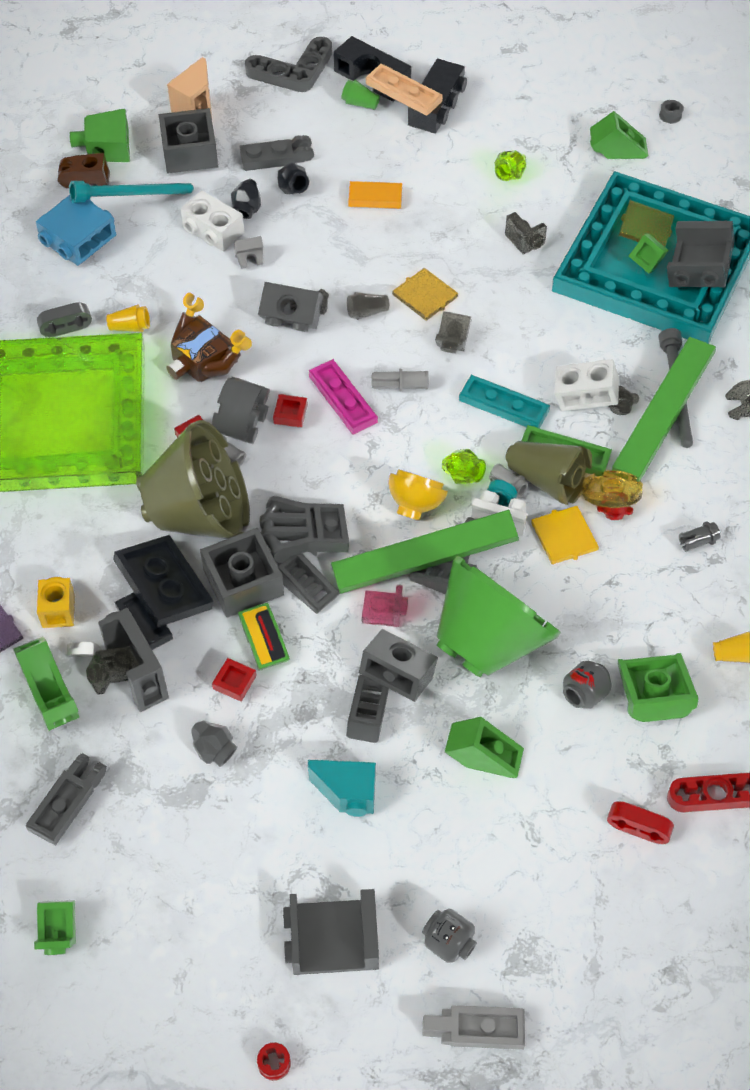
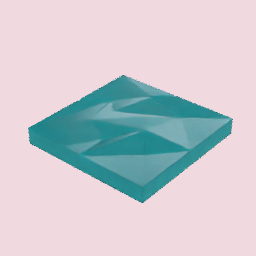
M614 171L553 277L552 292L622 317L630 318L662 331L675 328L681 332V337L688 340L689 337L709 344L750 259V216ZM677 221H733L735 243L725 287H669L667 265L673 261L677 244ZM647 233L669 250L652 273L646 272L629 257L640 239Z

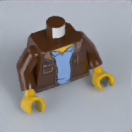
M187 293L183 298V304L187 310L182 312L170 346L173 362L166 366V369L175 380L185 373H188L198 382H203L211 377L226 375L234 364L238 362L241 356L240 351L250 349L252 341L239 329L231 334V338H228L202 316L198 315L195 317L194 313L200 312L204 308V302L201 298L197 297L195 304L192 305L195 296L192 293Z

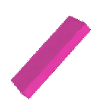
M334 359L309 370L310 379L353 435L378 423V416Z

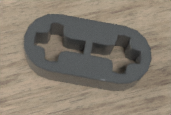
M81 302L43 311L37 317L40 333L45 337H55L88 327L92 322L88 306Z

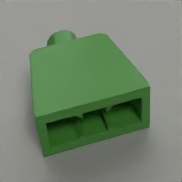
M126 109L87 115L84 118V131L70 132L71 147H86L87 154L104 153L107 162H130L129 127Z

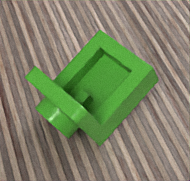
M75 900L42 901L37 903L38 939L34 942L35 950L44 949V955H61L66 953V948H71L76 943Z

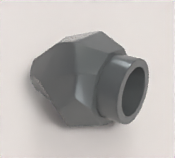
M203 720L195 723L191 729L194 740L192 743L199 758L206 764L215 762L219 767H222L238 748L232 742L233 737L226 726Z

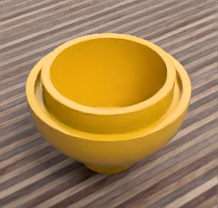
M400 469L397 470L396 474L390 473L389 490L394 501L399 505L397 514L420 521L423 512L437 508L444 502L448 491L443 490L444 483Z

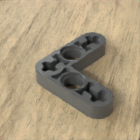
M322 36L312 39L296 65L261 55L249 56L245 60L246 75L248 78L296 92H307L313 87L332 56V42L329 38ZM311 62L317 63V65L308 66L306 64ZM284 72L283 75H274L273 73Z

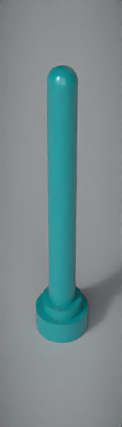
M71 181L69 185L72 203H84L86 200H90L91 197L190 194L194 190L191 183L90 186L89 183L84 181Z

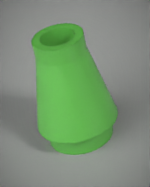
M348 80L343 88L341 99L345 100L346 104L376 110L380 96L357 80H354V82Z

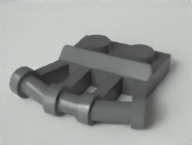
M278 496L269 498L266 504L267 510L260 516L259 523L262 529L261 534L270 548L276 563H283L290 556L310 552L316 557L317 552H348L349 537L344 504L302 503ZM280 541H290L282 544L280 543Z

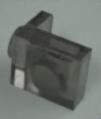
M443 311L439 333L436 334L435 338L436 345L440 347V350L447 353H457V350H465L472 320L471 316Z
M130 647L98 650L86 669V675L96 694H104L110 683L128 681L126 672L139 666Z

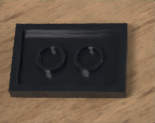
M170 535L114 552V562L156 628L212 609L214 600Z

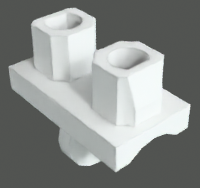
M485 490L479 499L474 498L471 518L479 519L510 510L517 533L523 537L527 519L525 501L514 498L510 500L508 507L498 504L499 495Z

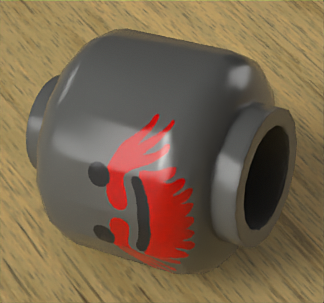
M589 660L579 663L563 679V694L566 700L576 708H593L610 693L612 687L610 674L606 667Z

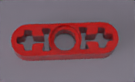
M750 773L678 778L671 783L668 790V804L674 810L682 813L750 808V793L747 790H743L746 784L750 785ZM713 785L720 786L725 791L726 797L721 800L713 799L708 794L707 788ZM698 787L701 788L700 794H696ZM679 789L684 790L686 795H690L688 801H683L682 796L677 795ZM733 791H737L735 798H733Z

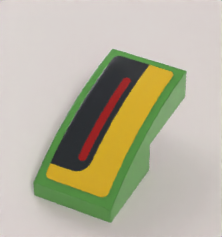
M268 603L238 612L247 642L250 644L259 671L290 660Z

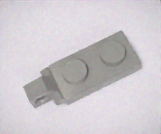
M452 1005L451 1009H442V1016H423L422 1036L441 1037V1044L454 1047L524 1050L525 1011L523 1008Z

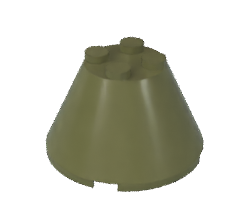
M204 420L191 423L142 476L136 479V485L143 501L141 514L146 522L152 521L162 531L224 539L244 533L243 527L248 526L250 522V506L245 481L237 460L231 462L224 449L229 446L227 441L212 424Z

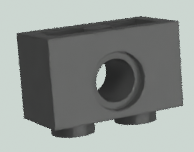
M264 282L258 315L265 319V324L281 327L282 323L291 324L294 330L308 332L309 328L317 329L323 296L318 291ZM290 302H295L297 305L295 312L286 315L284 313L285 306Z
M381 629L363 650L359 673L415 702L432 681L438 657Z

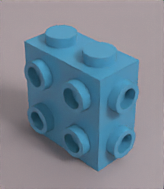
M70 195L36 221L39 241L45 247H51L58 252L63 259L70 260L77 266L116 236L115 220L109 211L102 210L91 200H86L84 203H72Z

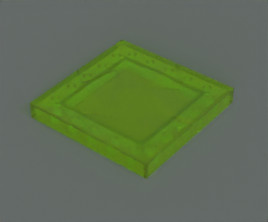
M142 333L0 340V492L136 484V479L144 474L145 345Z

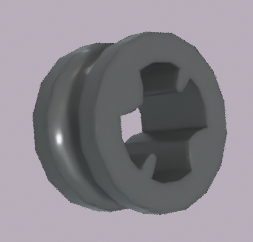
M666 100L661 104L659 117L663 122L669 124L677 123L682 118L684 106L679 101Z

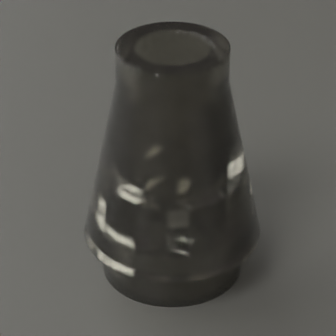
M354 292L353 295L347 297V311L350 318L355 317L359 320L389 310L390 304L387 294L377 295Z

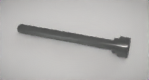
M675 328L665 329L658 335L660 348L667 353L669 370L678 357V351L682 346L681 332ZM686 402L677 420L681 445L684 448H690L693 445V438Z

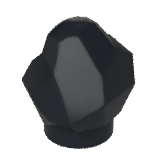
M291 162L278 170V186L284 194H300L307 190L309 178L304 167Z
M253 179L241 182L231 193L232 208L242 213L243 219H251L253 213H257L261 207L260 192L257 188V183Z

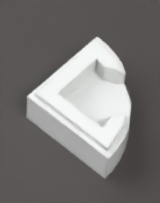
M70 642V644H67V656L99 657L100 646L94 642Z

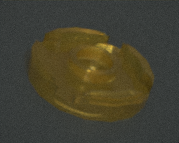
M607 470L604 473L602 472V476L595 477V473L583 480L582 495L586 501L593 505L620 508L636 504L642 499L643 483L641 481L637 482V477L631 473Z

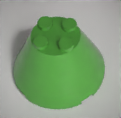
M457 555L454 558L436 636L439 642L436 646L451 657L456 658L458 654L463 657L465 661L462 665L480 678L484 673L489 676L557 639L561 632L548 621L542 626L545 620L537 615L533 609L474 566L470 567L460 556Z

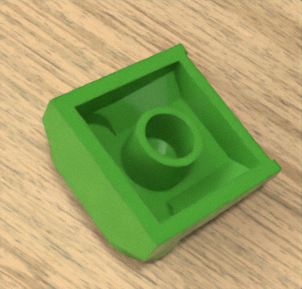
M681 653L628 660L618 659L617 664L628 699L627 711L633 719L641 722L684 718L697 708L699 698Z

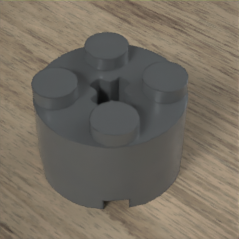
M229 377L220 392L217 403H220L218 413L214 412L212 425L222 435L254 444L258 434L256 425L258 421L264 422L269 406L265 404L268 400L270 389L240 378Z

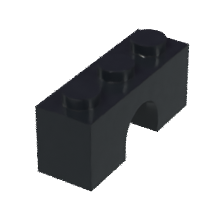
M353 36L348 38L333 52L334 72L352 81L361 75L370 74L380 64L411 78V65ZM373 88V92L392 102L395 101V99Z

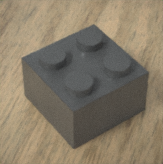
M210 108L158 114L167 174L218 168Z
M259 528L200 549L203 570L226 618L284 595L283 576Z

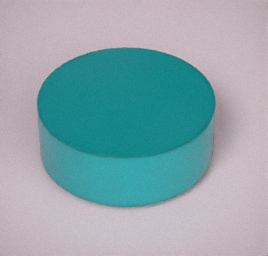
M493 480L487 488L488 491L499 495L498 504L506 507L509 506L510 500L517 498L518 495L516 488L503 480Z

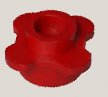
M607 495L603 499V504L597 505V511L606 514V518L610 520H621L624 515L633 514V508L628 506V499L622 495Z

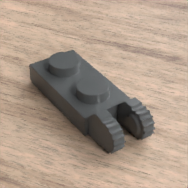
M298 135L292 140L240 145L243 170L286 166L291 162L301 163L310 161L314 157V151L310 147L312 144L311 138L306 135Z
M80 753L68 770L63 771L26 823L27 830L56 846L94 792V788L99 785L101 779L105 776L107 766L100 762L95 764L85 780H82L80 776L86 769L90 759L87 755Z

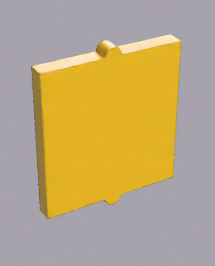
M578 506L560 511L552 510L550 514L531 519V524L551 564L569 559L577 560L578 556L599 549Z

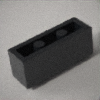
M436 59L422 85L442 94V102L428 116L408 106V126L436 134L441 124L445 125L450 109H454L459 93L465 91L467 85V78L464 77L465 66Z

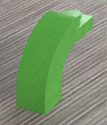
M42 636L14 648L13 651L48 730L50 731L80 718L76 703L62 679L46 639Z

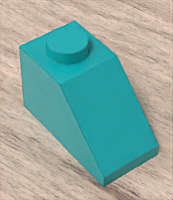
M308 760L309 781L339 812L347 813L354 817L374 814L376 763Z

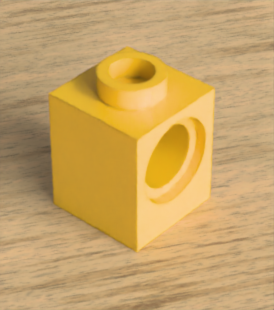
M51 577L38 580L37 615L42 628L74 626L75 593L70 578Z

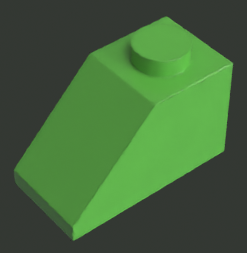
M615 111L590 127L591 147L595 152L601 153L607 159H645L649 156L646 138Z
M482 717L452 723L445 748L446 754L466 768L509 778L518 777L524 751L521 745Z

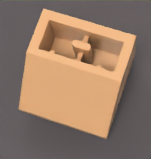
M202 57L167 84L171 113L210 108L211 111L207 62Z

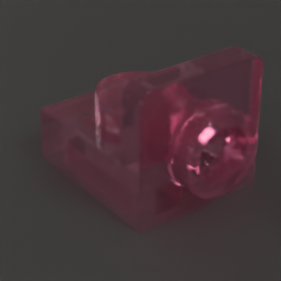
M403 585L396 586V593L365 590L362 623L399 627L401 615L407 616L408 597H403Z

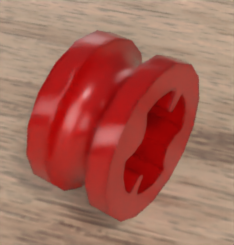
M272 1042L264 1045L259 1050L257 1065L260 1074L271 1081L280 1080L288 1074L291 1067V1059L284 1045ZM276 1053L279 1059L284 1058V1063L279 1062V1069L272 1070L270 1065H264V1060L269 1061V1054Z

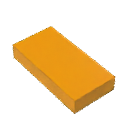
M350 181L348 207L401 209L402 183Z

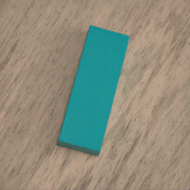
M472 374L459 394V401L524 427L529 425L540 428L550 410L549 404Z

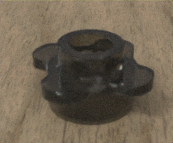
M619 386L618 404L609 405L608 407L614 414L627 415L631 412L633 404L639 402V396L636 393H630L623 386Z

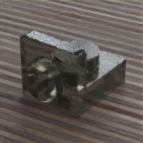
M516 212L506 216L505 236L523 255L532 250L539 249L545 244L547 226L544 223L531 228L529 223L523 220Z

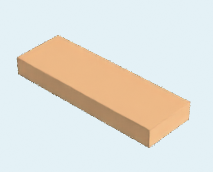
M380 64L366 76V85L426 116L442 102V94L383 64Z

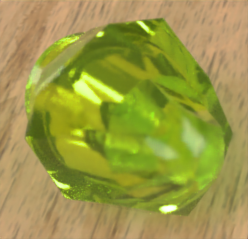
M517 150L499 153L494 162L495 174L502 181L521 179L527 168L526 156Z
M459 449L443 458L442 469L450 475L455 484L478 483L485 475L486 463L484 460L479 459L470 449Z

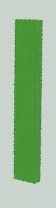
M692 337L688 338L612 466L613 473L637 483L641 481L714 356L716 346Z
M505 510L335 561L331 564L339 592L342 594L452 561L457 555L462 558L519 541V537L510 510Z

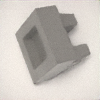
M261 236L234 241V253L241 269L247 268L246 258L249 256H253L256 259L257 266L263 265L264 246Z

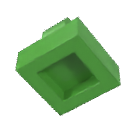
M647 233L643 235L629 257L646 272L652 273L669 250Z

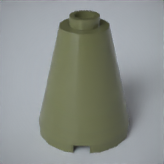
M517 441L508 448L505 456L509 469L518 475L524 476L527 481L565 505H568V502L575 503L582 495L589 478L584 477L586 467L592 468V454L589 449L583 446Z

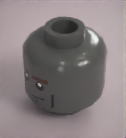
M446 909L443 912L440 910L435 911L422 931V934L425 935L424 944L426 948L447 963H453L459 957L466 960L477 944L472 939L475 934L473 923L453 909Z

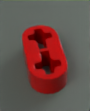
M621 801L613 802L607 817V822L612 827L656 844L669 843L674 829L673 822L668 818Z

